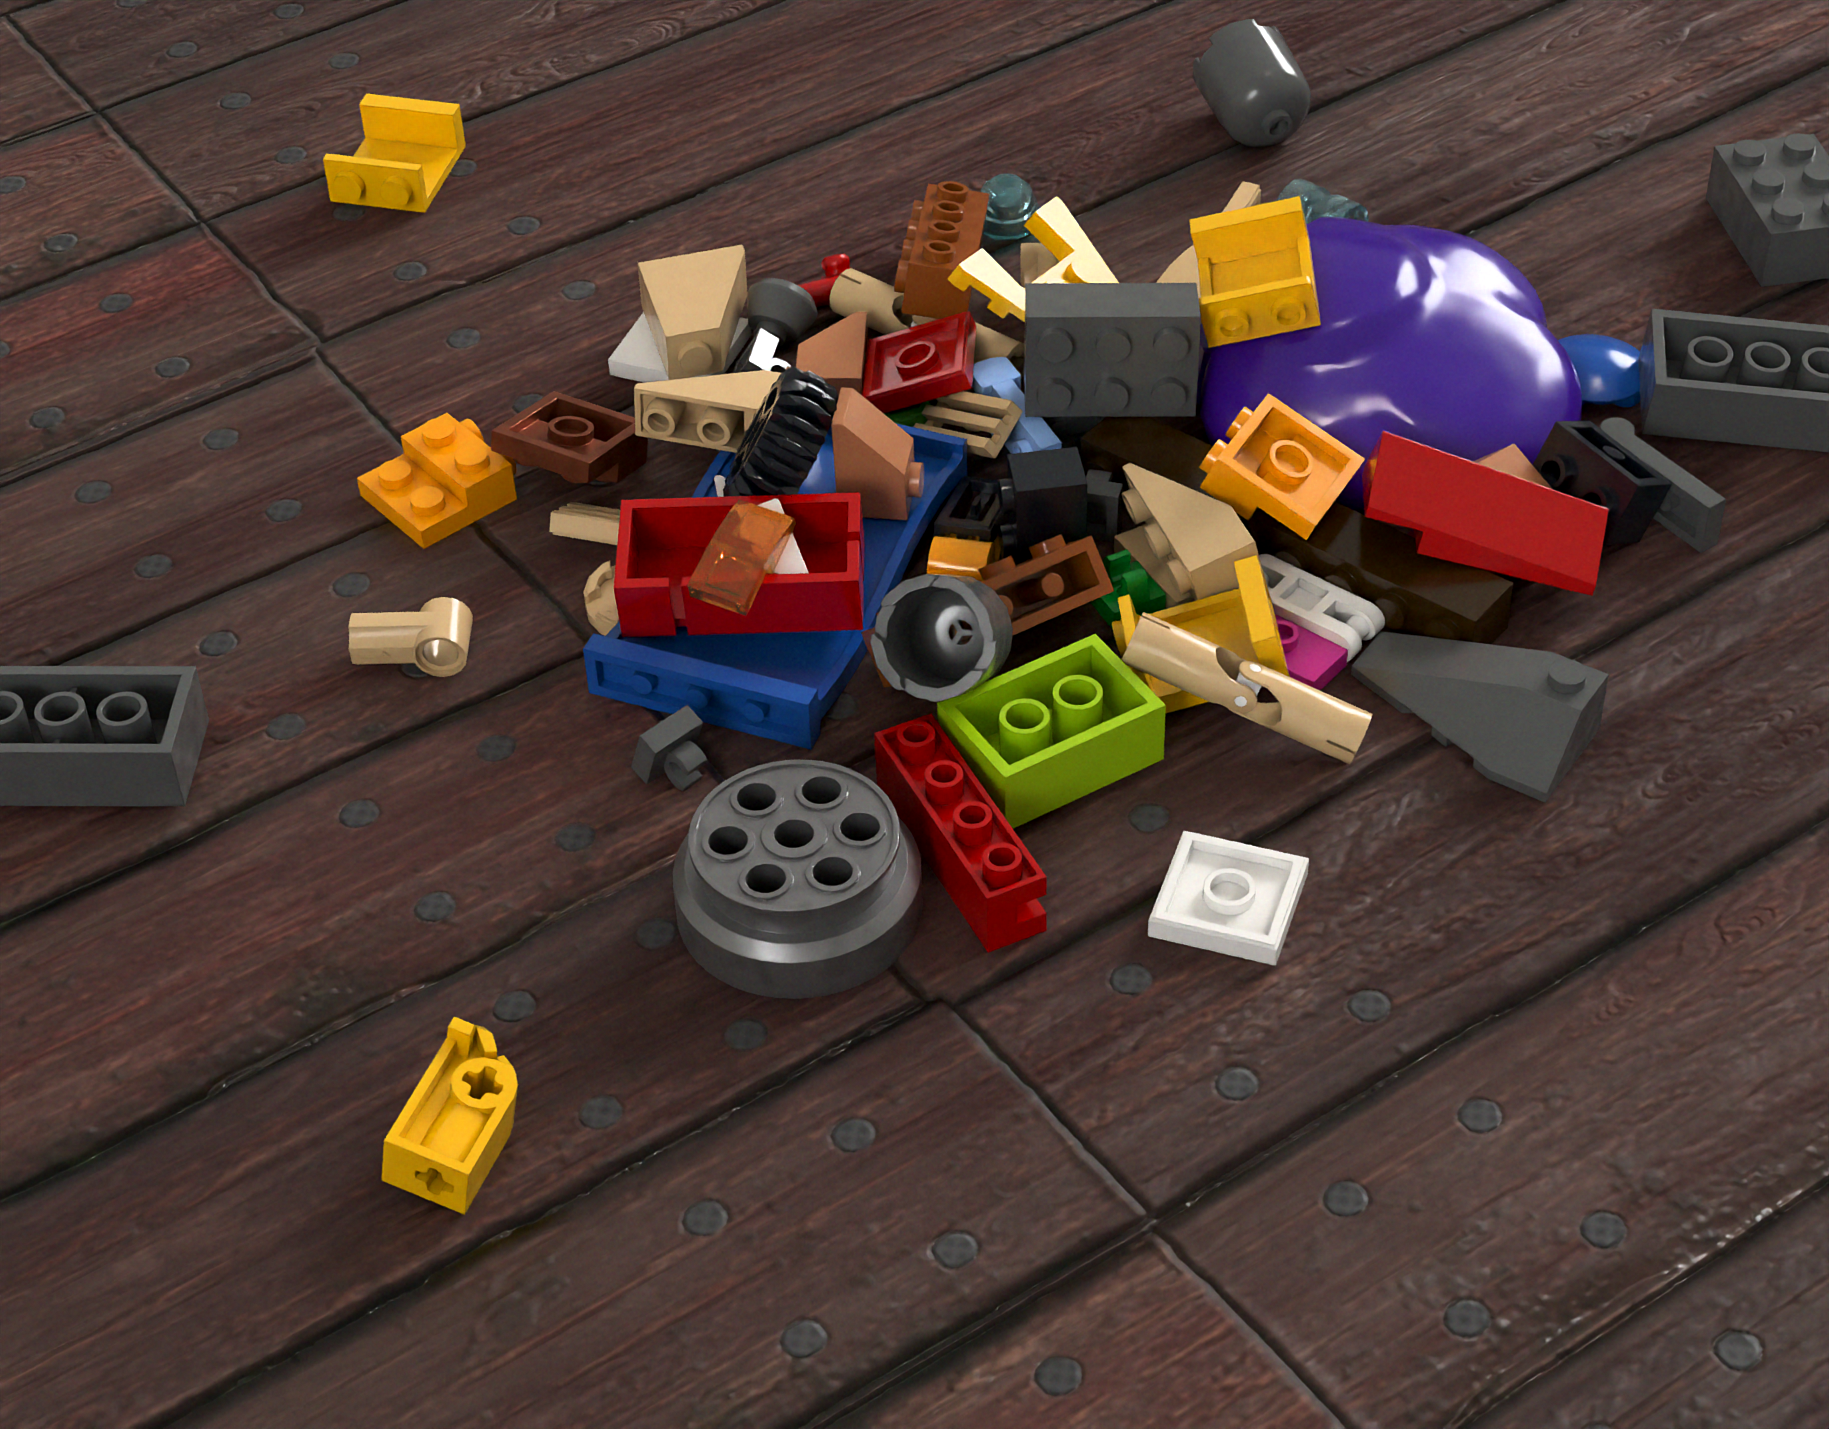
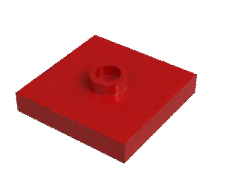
M965 311L869 339L862 396L882 413H887L972 389L977 326L971 312Z

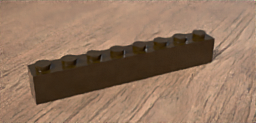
M1105 417L1081 438L1080 459L1085 477L1089 469L1113 472L1111 482L1123 484V492L1129 490V486L1122 466L1132 463L1214 498L1200 488L1207 473L1199 468L1213 446L1150 417ZM1334 502L1307 540L1259 507L1249 520L1236 513L1254 539L1259 555H1272L1373 603L1382 611L1385 617L1384 626L1399 634L1492 644L1508 628L1513 582L1484 569L1418 554L1414 537L1377 520L1367 518L1365 515L1337 502Z

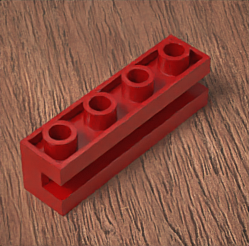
M932 713L874 733L877 786L883 790L892 802L897 816L912 833L919 851L986 951L989 953L1047 931V913L1037 900V898L1047 895V876Z

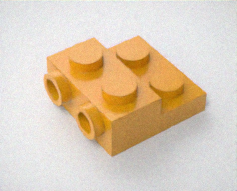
M1268 393L1254 412L1246 406L1240 411L1225 436L1231 439L1229 444L1218 439L1199 467L1207 473L1200 488L1217 500L1231 505L1234 511L1246 520H1249L1259 507L1307 540L1356 474L1365 458Z
M448 413L431 419L422 426L402 435L401 441L404 454L383 463L381 466L357 478L360 496L423 549L517 500L514 482L517 468L514 459L491 451V447L484 442L478 426L471 419L467 418L458 422Z

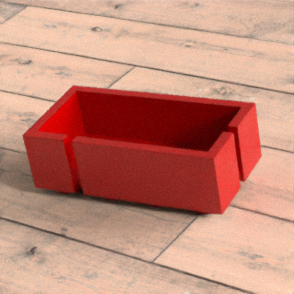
M860 492L621 500L614 594L622 637L676 636L677 627L687 626L688 635L863 630L865 540ZM778 499L809 573L776 574L753 566L736 524L735 514L769 500Z

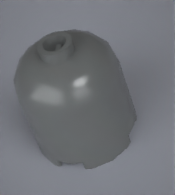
M1246 19L1230 23L1215 32L1209 38L1212 46L1204 53L1201 61L1197 57L1193 62V80L1226 133L1233 140L1244 146L1262 148L1279 144L1291 137L1302 126L1309 112L1311 91L1279 29L1275 26H1259L1254 19Z
M925 574L902 581L884 596L880 603L882 608L876 617L875 633L871 635L870 640L877 668L892 687L897 690H904L916 698L939 702L975 690L1000 672L1011 651L1013 627L1006 605L991 587L968 576ZM961 620L969 623L972 629H965ZM964 636H972L969 642H961Z

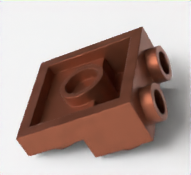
M556 391L551 392L492 430L491 451L511 457L516 463L523 466H538L561 474L565 480L574 483H590L594 479L601 482L618 483L647 463L648 438L635 435L634 417Z

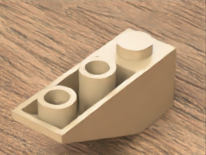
M759 370L637 383L634 387L635 435L737 453V449L745 436V431L753 420L754 414L758 411L764 397L769 393L772 384L777 381L782 373Z
M1132 463L1122 466L1129 486V490L1121 493L1127 511L1136 525L1143 521L1147 524L1146 527H1143V530L1155 557L1159 560L1167 556L1169 562L1165 563L1166 569L1180 596L1189 592L1194 601L1238 589L1239 584L1234 561L1251 556H1258L1264 575L1255 541L1231 505Z

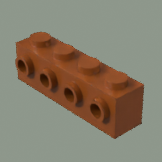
M944 181L938 183V185L928 183L924 201L914 200L894 287V292L904 293L901 313L941 319L965 311L968 312L973 287L969 285L963 292L947 278L960 263L981 249L989 193L971 191L964 184Z
M1062 534L1029 547L1033 558L1018 565H1015L1011 555L978 569L983 579L980 582L991 587L1006 605L1013 627L1012 636L1114 591L1092 535L1066 544ZM961 620L965 629H972L969 623ZM874 626L861 632L882 685L886 688L890 687L891 684L877 668L870 644L871 635L875 633ZM964 636L961 642H969L972 636Z

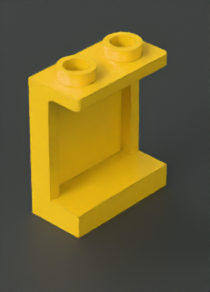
M1300 196L1189 219L1191 236L1198 260L1201 321L1209 348L1321 325L1310 239Z
M1257 555L1234 561L1239 584L1238 589L1149 614L1230 650L1240 658L1257 662L1290 677L1271 596ZM1129 594L1118 597L1121 620L1112 622L1115 641L1121 657H1123L1141 617L1137 615ZM1128 666L1166 705L1165 714L1209 702Z

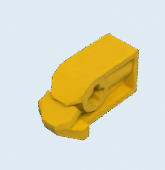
M453 1017L448 1026L447 1038L384 1139L381 1181L464 1215L510 1137L514 1122L518 1088L516 1073L504 1055L497 1057L496 1044L493 1034L489 1030Z

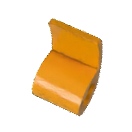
M952 533L949 537L934 536L929 551L927 574H951L973 577L978 581L983 580L978 569L1000 559L1001 553L998 536L994 543L979 541V537L975 536L971 540L957 539L956 534Z

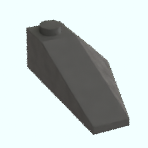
M1382 631L1378 633L1354 662L1351 669L1353 677L1399 712L1415 713L1431 725V736L1445 747L1454 743L1473 757V768L1487 779L1545 803L1600 729L1609 674L1550 651Z

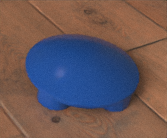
M1582 334L1558 340L1577 370L1581 385L1582 406L1586 403L1596 405L1615 404L1621 407H1632L1640 402L1639 350L1624 341L1603 335Z

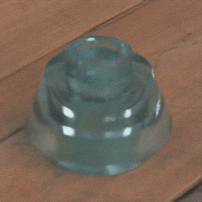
M1009 173L996 175L986 182L980 191L990 194L983 234L996 240L1008 241L1020 239L1031 233L1024 225L1034 212L1040 208L1031 186L1017 175Z

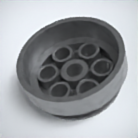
M797 759L770 762L746 769L722 782L698 806L693 815L689 833L679 847L673 867V890L677 923L681 938L689 953L699 965L722 982L737 989L761 996L787 999L813 998L856 987L885 971L905 952L918 930L922 916L921 858L912 833L897 816V812L888 796L873 781L852 769L824 761Z

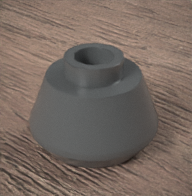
M765 278L753 284L748 290V324L754 331V336L761 328L779 338L777 347H782L785 343L795 342L817 318L818 311L812 296L802 287L792 282L778 278Z

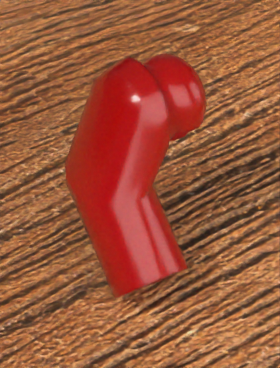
M845 253L824 257L821 264L825 276L821 277L820 280L798 285L812 296L816 308L830 305V293L834 282L839 275L841 276L843 271L850 269V259Z

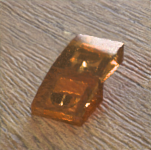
M739 499L717 529L687 585L690 597L747 616L766 573L773 574L796 525L795 518Z

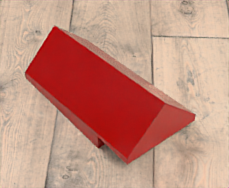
M1382 431L1362 474L1365 517L1414 529L1416 551L1418 554L1593 596L1599 571L1608 508Z

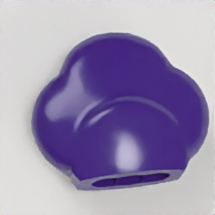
M1320 217L1306 224L1311 246L1321 321L1320 326L1209 348L1203 325H1200L1196 402L1200 405V414L1209 444L1213 446L1218 439L1229 444L1231 439L1225 436L1240 411L1246 406L1254 412L1269 393L1365 458L1356 474L1335 501L1363 515L1365 514L1362 474L1382 431L1469 461H1475L1515 444L1533 465L1556 421H1581L1582 396L1577 370L1566 350L1547 329L1544 308L1532 284L1518 268L1490 247L1468 236L1451 231L1417 225H1382L1350 218Z

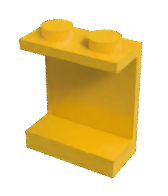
M366 94L359 104L365 139L354 156L326 153L323 158L330 201L425 213L466 147L460 104Z

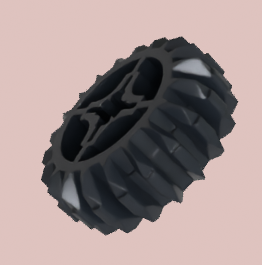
M794 366L780 374L777 381L772 384L767 396L764 397L758 411L754 414L749 428L745 431V436L737 449L736 456L730 465V472L725 479L724 497L798 494L802 483L807 479L813 463L817 460V455L822 445L826 441L825 437L831 427L834 412L837 410L838 394L835 387L826 383L823 380L824 378L809 370L805 372Z

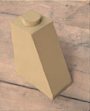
M743 245L639 262L638 273L641 305L668 379H683L722 372L747 297L746 263Z

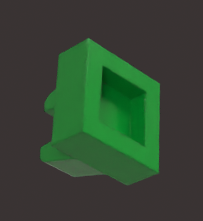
M1127 549L1106 556L1103 561L1114 591L1090 601L1111 628L1112 622L1121 620L1118 597L1129 594L1135 611L1140 616L1143 612L1150 614L1166 609V594L1137 560L1130 562L1131 553Z

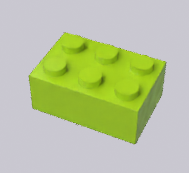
M1096 634L988 680L966 694L937 703L939 725L1013 829L1164 760L1166 705Z

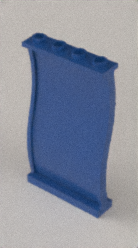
M897 424L914 439L915 462L924 463V488L921 498L912 497L907 520L863 518L865 540L863 630L688 635L687 626L677 627L676 636L622 637L620 622H618L606 636L593 633L583 648L589 693L669 714H674L688 705L705 723L812 750L821 734L820 723L822 718L841 695L868 650L861 632L876 625V613L880 612L882 608L880 603L885 595L899 585L929 523L947 496L956 488L961 478L964 476L968 477L967 439ZM832 426L829 428L825 437L826 441L822 445L817 455V460L813 463L807 479L802 483L798 494L836 493ZM720 450L697 486L692 498L718 497L714 477L716 475H721L724 478L728 476L730 465L736 453Z

